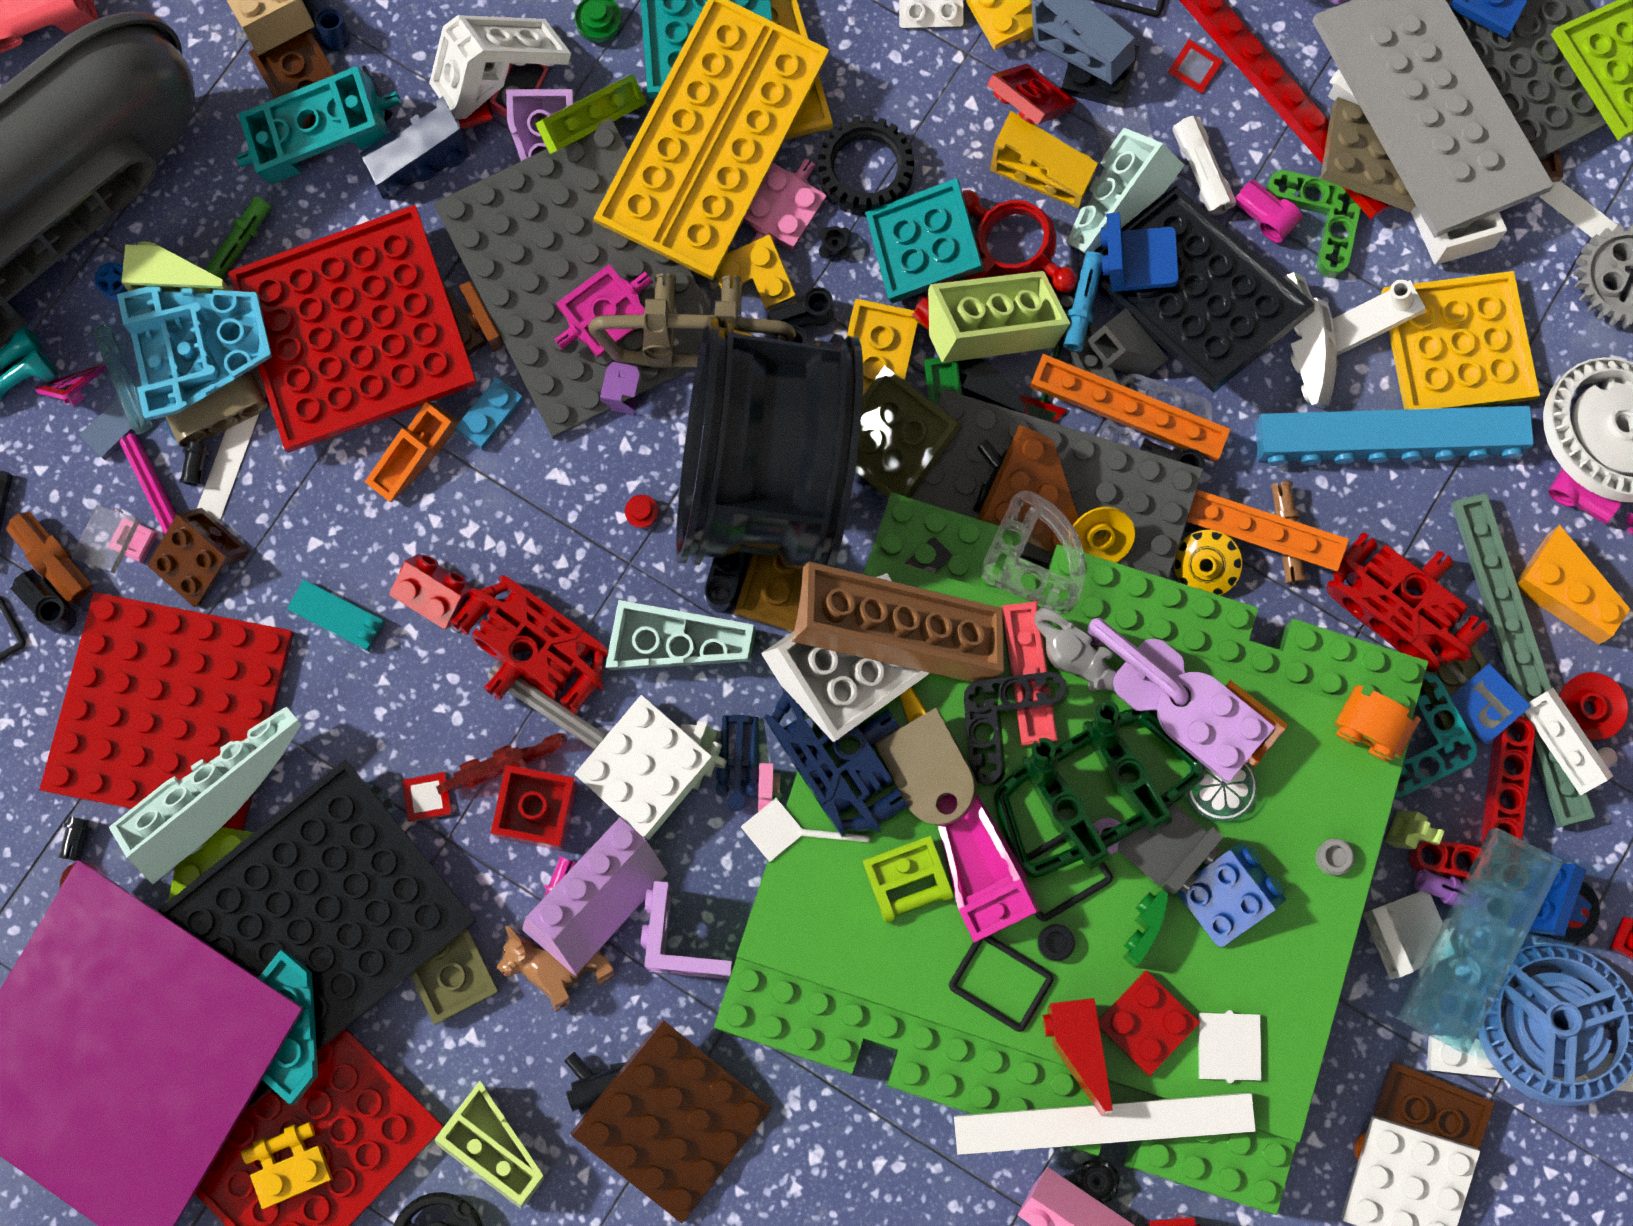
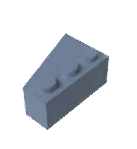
M1031 0L1033 35L1036 45L1111 85L1135 60V37L1089 0Z

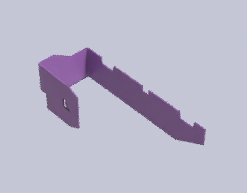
M612 362L607 367L600 400L610 406L611 411L635 414L638 397L627 403H623L621 397L622 395L635 397L639 379L637 366Z

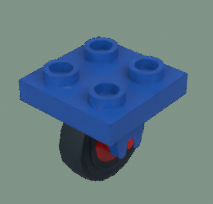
M1528 861L1526 869L1522 874V881L1516 899L1511 906L1507 926L1517 931L1549 934L1555 939L1566 942H1577L1586 939L1594 932L1600 915L1598 897L1593 888L1583 881L1586 869L1576 864Z

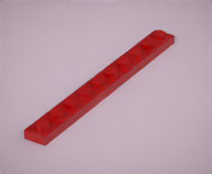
M1179 0L1321 164H1323L1329 120L1223 0ZM1342 187L1370 220L1392 207V205Z

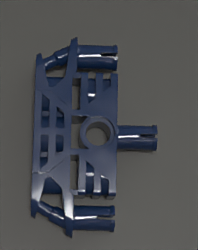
M782 687L783 694L775 706V711L772 716L766 713L764 718L841 837H846L844 831L872 830L875 833H882L880 825L909 807L904 798L901 799L902 794L897 788L867 808L865 805L871 799V794L875 793L877 796L882 792V787L886 786V788H889L893 785L891 776L871 748V745L900 728L895 718L892 719L893 715L886 709L882 714L860 728L856 726L838 740L832 742ZM791 708L796 720L782 727L779 723ZM808 718L812 720L822 735L821 739L818 740L806 720ZM845 739H854L859 743L860 748L855 754L847 755L840 750V744ZM832 744L836 758L844 764L839 768L836 767L825 748ZM848 775L861 796L856 798L843 778L844 776ZM852 807L860 816L850 820H840L839 815Z

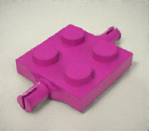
M608 264L556 303L558 309L567 319L569 328L554 338V341L563 350L578 338L590 348L598 359L606 351L590 333L588 328L590 321L595 317L603 315L644 314L645 308L640 303L638 293L652 284V279L644 271L629 283L621 278L613 267ZM637 329L605 330L618 344Z

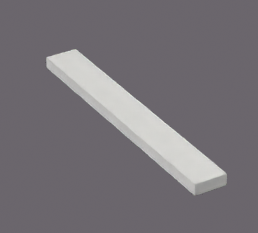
M1252 1093L1112 1103L1113 1111L1108 1116H1101L1094 1105L954 1115L957 1155L1255 1132Z

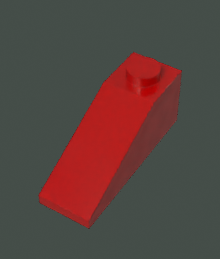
M1095 998L1050 1003L1047 1009L1048 1014L1042 1015L1045 1037H1052L1054 1049L1101 1116L1110 1115L1113 1108Z

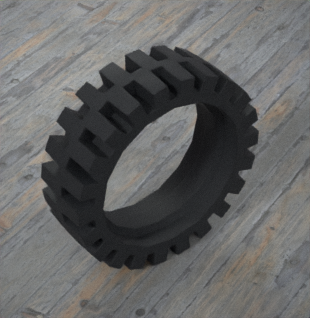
M860 116L852 118L851 123H848L847 119L840 122V128L833 127L830 130L829 137L825 136L818 155L819 182L822 185L824 194L829 196V201L833 205L838 203L840 210L846 212L847 209H850L852 215L859 216L860 212H867L902 199L906 196V192L909 191L914 174V154H912L910 142H907V136L903 131L899 133L898 127L893 123L888 126L886 125V120L880 117L878 122L873 121V116H866V120L861 121ZM855 140H874L883 143L892 150L897 159L898 170L895 179L888 187L875 193H859L847 189L840 183L834 172V162L837 153L845 145Z

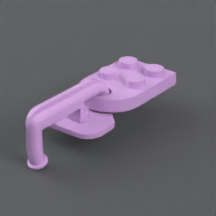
M1094 618L1091 620L1086 633L1093 638L1090 646L1098 647L1105 644L1126 661L1113 679V688L1117 696L1136 711L1157 710L1159 723L1165 733L1228 784L1275 727L1214 677L1201 672L1185 673L1182 656L1164 641L1148 639L1137 648L1103 619Z

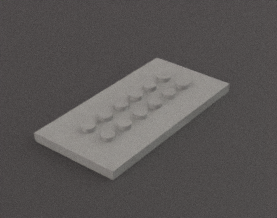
M1351 0L1315 14L1312 20L1315 28L1434 238L1548 193L1553 188V182L1446 0Z

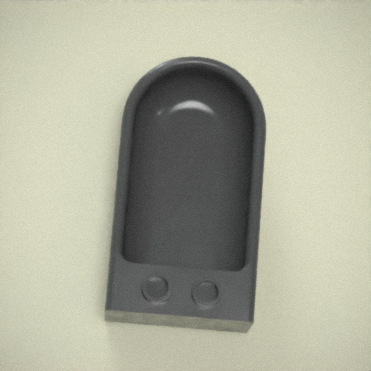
M134 11L122 12L92 21L60 40L0 88V349L12 339L15 331L24 325L29 326L27 321L8 300L138 197L155 177L157 163L175 146L188 125L195 99L193 76L188 63L182 56V47L177 34L165 21L155 15Z

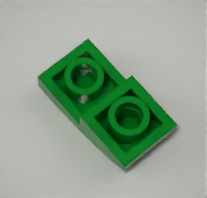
M1163 889L1155 896L1149 892L1136 907L1140 914L1134 921L1143 927L1145 931L1142 933L1137 929L1124 945L1129 951L1123 957L1133 967L1141 963L1160 931L1168 900V893Z

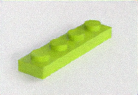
M630 74L536 122L535 125L551 154L598 130V124L611 118L615 121L647 104L634 74Z

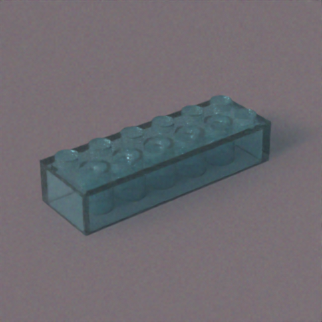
M1499 828L1490 829L1409 990L1396 1020L1460 1053L1468 1055L1564 861Z

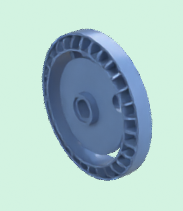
M1537 944L1511 953L1485 979L1478 994L1476 1004V1028L1480 1043L1496 1071L1511 1086L1526 1096L1556 1106L1586 1105L1610 1095L1625 1083L1632 1074L1633 995L1621 977L1602 960L1572 946ZM1536 968L1563 970L1589 983L1598 993L1596 994L1594 990L1582 981L1566 974L1547 972L1529 977L1524 971ZM1511 979L1519 984L1515 989L1508 985ZM1502 997H1505L1507 999L1504 1012V1024L1507 1036L1504 1032L1501 1020ZM1604 1001L1607 1003L1611 1012L1608 1013V1010L1603 1003ZM1553 1018L1559 1019L1564 1024L1565 1030L1558 1028ZM1614 1021L1617 1043L1611 1064L1603 1075L1591 1080L1575 1082V1077L1592 1071L1605 1059L1612 1040H1609L1603 1034V1025ZM1553 1077L1563 1078V1081L1553 1079Z

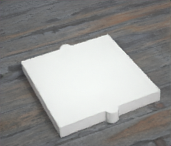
M1231 1010L1226 1011L1225 1014L1198 1013V1021L1200 1022L1198 1025L1199 1079H1223L1227 1083H1233L1234 1080L1261 1081L1260 1015L1234 1014Z

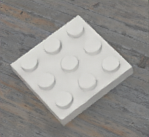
M640 695L576 771L575 775L640 835L650 840L716 759L649 700Z
M1372 1115L1342 1211V1221L1357 1226H1457L1480 1150L1467 1144Z

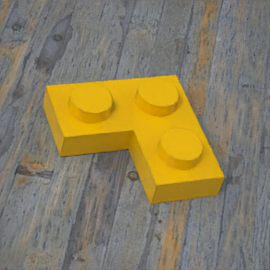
M770 234L727 253L716 273L721 289V279L726 275H730L731 288H733L734 275L740 276L743 279V284L753 280L765 309L797 297Z

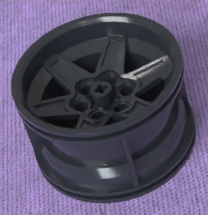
M708 317L698 353L686 428L676 523L677 563L686 564L688 557L691 556L692 564L699 566L703 557L722 558L739 551L778 556L786 568L799 569L801 578L803 567L809 561L834 567L846 525L859 445L863 399V355L858 337L848 336L844 340L842 335L834 334L829 342L816 340L811 345L756 337L751 333L733 329L731 319H724L721 327H719L717 317Z

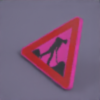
M102 363L35 387V391L38 394L62 399L64 404L70 402L71 406H74L84 400L80 389L107 368Z

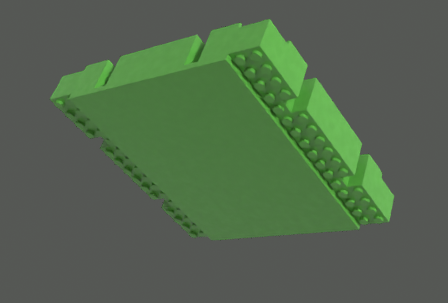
M891 492L863 573L864 575L878 577L887 573L893 582L1000 608L1002 605L1037 601L1038 610L1040 608L1052 610L1085 633H1087L1092 619L1101 618L1137 648L1148 639L1164 641L1182 656L1185 673H1205L1214 677L1224 686L1231 680L1288 724L1284 732L1268 749L1256 767L1246 763L1255 779V795L1249 807L1240 815L1227 819L1209 816L1196 806L1190 792L1175 803L1180 810L1206 832L1213 827L1224 836L1217 845L1222 851L1212 862L1240 841H1243L1246 846L1252 847L1261 859L1260 865L1269 876H1274L1280 882L1284 890L1283 895L1287 900L1275 911L1223 947H1219L1213 942L1180 898L1178 892L1172 896L1168 895L1166 912L1160 931L1147 955L1138 966L1133 967L1123 957L1129 951L1124 947L1129 938L1137 929L1142 933L1145 931L1143 927L1134 921L1140 914L1136 907L1149 892L1155 896L1162 889L1118 851L1114 854H1109L1110 860L1105 861L1113 875V880L1110 884L1046 922L1040 921L1036 914H1033L990 935L1053 975V982L1025 1030L1018 1032L955 994L949 988V982L971 947L973 940L958 910L938 825H932L920 820L908 808L880 825L882 833H875L872 830L844 831L845 833L868 835L870 837L869 842L801 836L775 859L767 862L713 1028L717 1031L848 1075L853 1073L862 1042L895 1052L885 1087L965 1114L1093 1105L1054 1049L1052 1037H1045L1042 1015L1048 1014L1047 1009L1050 1003L1095 998L1099 1019L1128 987L1147 970L1197 1020L1198 1013L1225 1014L1228 1010L1233 1011L1234 1014L1260 1015L1261 1081L1234 1080L1233 1083H1227L1223 1079H1199L1198 1026L1151 1076H1147L1100 1030L1111 1102L1120 1103L1250 1092L1252 1093L1255 1132L1130 1141L1123 1166L1263 1213L1277 1215L1296 1143H1300L1408 749L1407 745L1400 759L1393 758V760H1388V762L1381 761L1368 753L1370 747L1366 744L1356 742L1355 745H1352L1337 737L1335 734L1338 728L1334 723L1355 685L1364 687L1361 694L1370 696L1372 691H1376L1400 703L1410 710L1407 717L1413 718L1428 661L1293 618L1276 635L1273 647L1262 645L1249 640L1258 607L1058 544L1048 565L1046 575L1034 573L1014 566L1023 533ZM933 537L952 553V557L935 573L905 564L914 554L920 564L927 565L932 563L936 557V552L931 545L926 543ZM1047 621L1048 624H1050L1051 626L1060 630L1062 629V627L1052 621ZM1003 627V664H1004V672L1001 673V674H1000L998 677H996V678L1011 677L1010 668H1009V661H1008V654H1007V647H1006V640H1005V634H1004V627ZM1042 634L1047 671L1061 675L1068 682L1069 695L1066 701L1061 705L1053 707L1058 741L1054 743L1055 747L1084 731L1083 723L1087 720L1090 722L1094 720L1095 709L1098 704L1103 708V701L1114 702L1118 706L1119 712L1132 709V707L1117 696L1115 691H1090L1088 689L1089 682L1079 675L1062 672L1055 668L1047 656L1046 638ZM1102 644L1101 647H1105L1113 653L1112 658L1105 660L1107 666L1112 670L1118 671L1126 661L1108 646ZM930 673L914 684L912 688L927 712L934 708H938L941 711L970 765L964 692L972 682ZM1050 680L1051 698H1054L1055 691L1061 690V686L1056 685L1053 680ZM1000 686L995 687L998 694L988 695L980 689L979 695L973 697V701L977 702L980 707H983L984 700L995 698L998 700V706L1002 705L999 697ZM1011 686L1007 691V698L1011 703H1015ZM900 695L857 725L858 728L882 714L886 709L893 715L892 719L895 718L900 728L907 725L908 720ZM1157 710L1149 711L1158 719ZM1016 711L1000 713L1006 766L1003 779L993 786H987L976 781L977 795L1006 842L1007 839L994 799L995 792L1015 770L1022 767V758L1025 756L1029 758L1032 754V745L1021 747ZM1140 722L1120 727L1121 738L1137 759L1144 764L1146 772L1160 796L1190 773V765ZM813 723L812 730L819 740L822 738V735ZM984 723L977 728L975 736L978 742L987 743L993 738L994 729L990 724ZM845 739L839 748L844 754L852 755L859 750L860 745L854 739ZM833 744L825 748L837 768L844 765L836 758ZM1091 744L1058 762L1059 774L1074 794L1082 800L1084 809L1093 824L1102 818H1112L1122 823L1136 815L1124 799L1115 792L1113 783ZM871 745V748L873 749V751L875 752V754L877 755V757L879 758V760L891 776L876 745ZM996 748L991 750L977 749V754H984L986 761L985 766L980 767L979 772L984 773L987 778H990L991 772L997 770V765L990 763L988 752L996 753ZM1245 765L1240 768L1246 774L1244 781L1229 782L1228 784L1223 780L1220 781L1206 769L1205 773L1220 782V784L1204 786L1199 784L1192 789L1194 799L1203 810L1216 816H1231L1239 813L1248 805L1253 794V779L1248 768ZM797 771L785 809L802 829L837 832ZM1126 772L1120 776V779L1125 783H1134L1139 780L1138 776L1132 772ZM848 775L844 776L843 778L856 798L861 796ZM1028 779L1023 782L1009 796V800L1025 852L1028 854L1061 833L1057 832L1053 827L1051 818L1030 780ZM894 780L891 787H882V792L877 796L875 793L871 794V799L865 803L867 808L893 792L894 789H898ZM1245 784L1248 788V793L1246 796H1239L1227 785ZM1220 786L1210 800L1204 801L1200 798L1201 789ZM1223 787L1225 805L1221 810H1216L1212 807V801ZM1225 787L1239 798V805L1236 808L1228 806ZM853 807L839 815L840 820L860 817ZM1064 808L1058 812V815L1064 820H1070L1076 817L1077 813L1071 808ZM1108 829L1103 830L1102 833H1101V835H1102L1103 833L1109 831V830H1108ZM931 835L954 898L945 902L942 899L896 915V920L885 923L862 861ZM1333 838L1344 840L1351 846L1354 852L1352 867L1346 873L1338 876H1330L1323 873L1318 868L1315 860L1317 848L1323 842ZM1064 840L1030 862L1038 863L1071 849V846ZM1080 860L1042 877L1032 878L1027 876L1025 878L1040 909L1046 914L1106 877L1099 866L1090 870ZM1202 862L1194 873L1197 874L1205 867H1207V865L1204 862ZM933 875L888 891L886 894L889 902L935 886L936 882ZM1053 924L1067 927L1075 939V947L1072 954L1060 962H1052L1045 959L1037 947V939L1040 932ZM983 940L956 986L1020 1024L1046 978ZM1102 1143L1064 1147L1088 1155L1099 1156Z

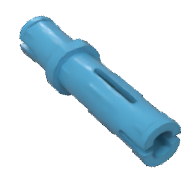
M1086 252L1073 307L1067 313L1071 324L1067 328L1063 347L1069 351L1081 352L1083 350L1088 326L1093 323L1094 315L1092 314V309L1102 270L1103 254L1098 252ZM1091 276L1087 297H1085L1084 293L1088 277Z

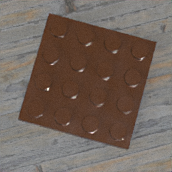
M661 1019L570 1134L682 1224L772 1108L666 1021Z

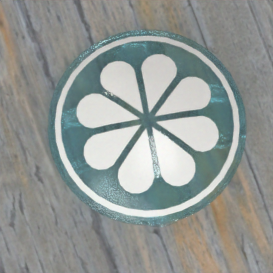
M1245 763L1230 782L1226 784L1205 766L1206 771L1202 782L1186 794L1191 805L1199 814L1210 820L1226 823L1240 818L1251 809L1258 792L1257 777L1251 765Z

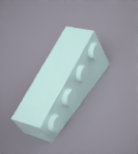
M618 600L605 668L609 670L750 662L756 627L753 624Z

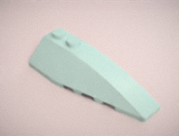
M287 706L249 729L247 732L248 738L245 740L230 741L220 747V755L206 763L201 759L191 766L193 772L178 780L174 776L164 782L109 827L126 858L152 884L160 878L169 875L175 866L188 855L196 853L203 843L216 833L261 785L301 726V723Z

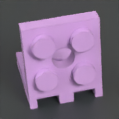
M654 881L653 890L647 889L645 898V911H647V914H650L649 925H643L641 933V946H643V949H646L644 968L649 970V972L729 980L734 967L732 961L665 955L673 889L668 882Z

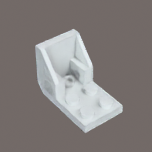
M457 15L442 28L429 84L439 98L444 97L455 119H466L504 86L510 63L519 66L526 63L542 64L544 66H554L555 64L568 65L571 52L546 19ZM486 62H492L491 66L485 68Z

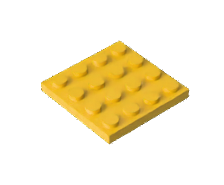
M1514 271L1413 284L1426 308V312L1389 330L1404 410L1484 407L1532 401L1540 396ZM1391 286L1384 287L1381 294L1389 291Z

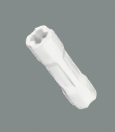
M1190 116L1182 119V121L1173 126L1172 131L1194 173L1206 210L1210 215L1217 216L1223 214L1232 207H1235L1237 203L1233 192L1216 162L1209 145V137L1200 117Z

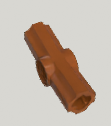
M30 511L18 513L9 520L6 530L18 546L26 553L25 558L44 579L47 578L70 605L82 600L89 594L94 586L71 561L72 556L53 535H49Z

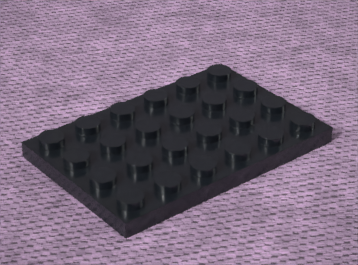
M1177 186L1122 228V231L1173 227L1176 231L1178 284L1173 287L1112 292L1110 275L1103 276V268L1098 284V289L1121 310L1127 308L1148 335L1213 393L1314 312V303ZM1101 245L1094 252L1108 255V247L1102 248ZM1084 260L1078 264V271L1080 273Z

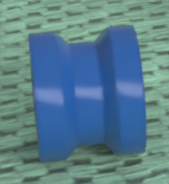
M112 262L99 267L94 280L95 285L108 300L118 303L117 294L128 292V290L122 283L115 288V285L122 280L123 266Z

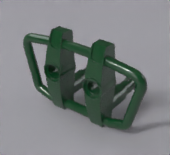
M1103 701V708L1098 704L1095 709L1094 720L1084 722V731L1057 747L1048 738H1039V745L1035 741L1032 745L1031 756L1029 758L1027 756L1022 758V767L1015 770L997 788L994 799L1007 843L1028 877H1042L1080 860L1092 870L1105 861L1110 860L1108 847L1146 826L1154 834L1166 825L1171 824L1172 816L1168 808L1202 782L1206 771L1205 766L1170 738L1162 729L1159 720L1149 711H1136L1132 708L1119 712V708L1114 702ZM1140 722L1190 765V773L1160 796L1148 776L1144 764L1137 759L1121 738V726ZM1091 744L1113 783L1115 792L1124 799L1136 814L1100 836L1086 813L1082 800L1074 794L1058 772L1059 761ZM1132 772L1138 776L1139 780L1134 783H1125L1120 779V776L1123 773ZM1028 779L1050 816L1053 827L1057 832L1061 833L1071 846V849L1038 863H1032L1027 858L1009 800V796ZM1064 808H1071L1077 813V816L1070 820H1064L1058 815V812Z

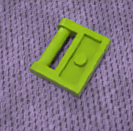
M931 835L862 861L885 923L896 920V915L940 899L945 902L954 898ZM933 875L936 882L935 886L889 902L886 892Z

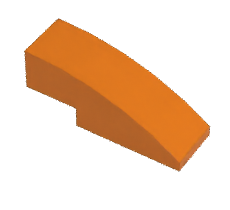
M425 402L408 428H402L365 480V483L386 500L393 502L433 460L454 433L455 427L460 421L437 403Z

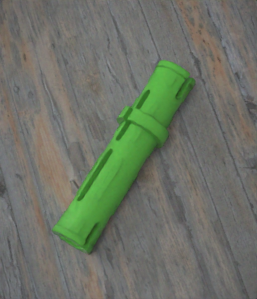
M254 196L241 218H236L232 223L234 228L205 270L223 279L251 238L255 239L258 234L256 230L268 212L272 210V206L263 199Z

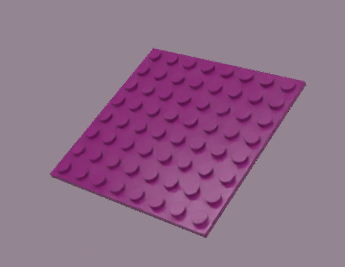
M77 860L0 988V1156L98 1226H176L299 1019L304 1007L82 860Z

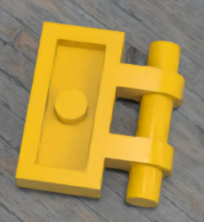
M311 1122L299 1127L294 1124L285 1128L284 1133L268 1140L265 1137L253 1142L254 1146L241 1151L242 1158L246 1164L256 1160L261 1161L263 1169L251 1174L250 1177L262 1209L269 1208L333 1180L321 1145L309 1150L305 1147L303 1140L315 1135ZM290 1146L294 1156L276 1163L273 1153Z

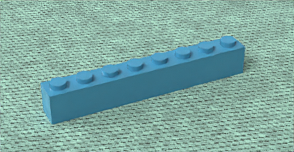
M1530 406L1261 414L1255 423L1258 462H1268L1270 466L1286 465L1288 461H1301L1303 465H1315L1321 463L1322 460H1335L1336 464H1349L1355 462V459H1368L1370 463H1382L1388 461L1389 458H1402L1403 462H1416L1422 460V457H1435L1436 461H1449L1455 459L1456 456H1468L1470 460H1483L1488 458L1489 455H1502L1503 459H1516L1522 457L1534 445Z

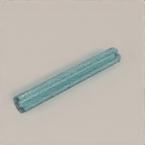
M104 322L92 328L93 337L131 428L137 434H143L145 431L151 430L152 423L150 420L146 421L143 417L137 387L112 328Z

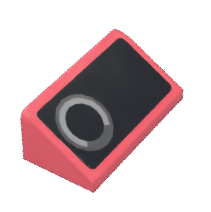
M510 63L504 86L490 99L492 112L507 118L506 89H540L549 68L542 64L526 63L519 66Z

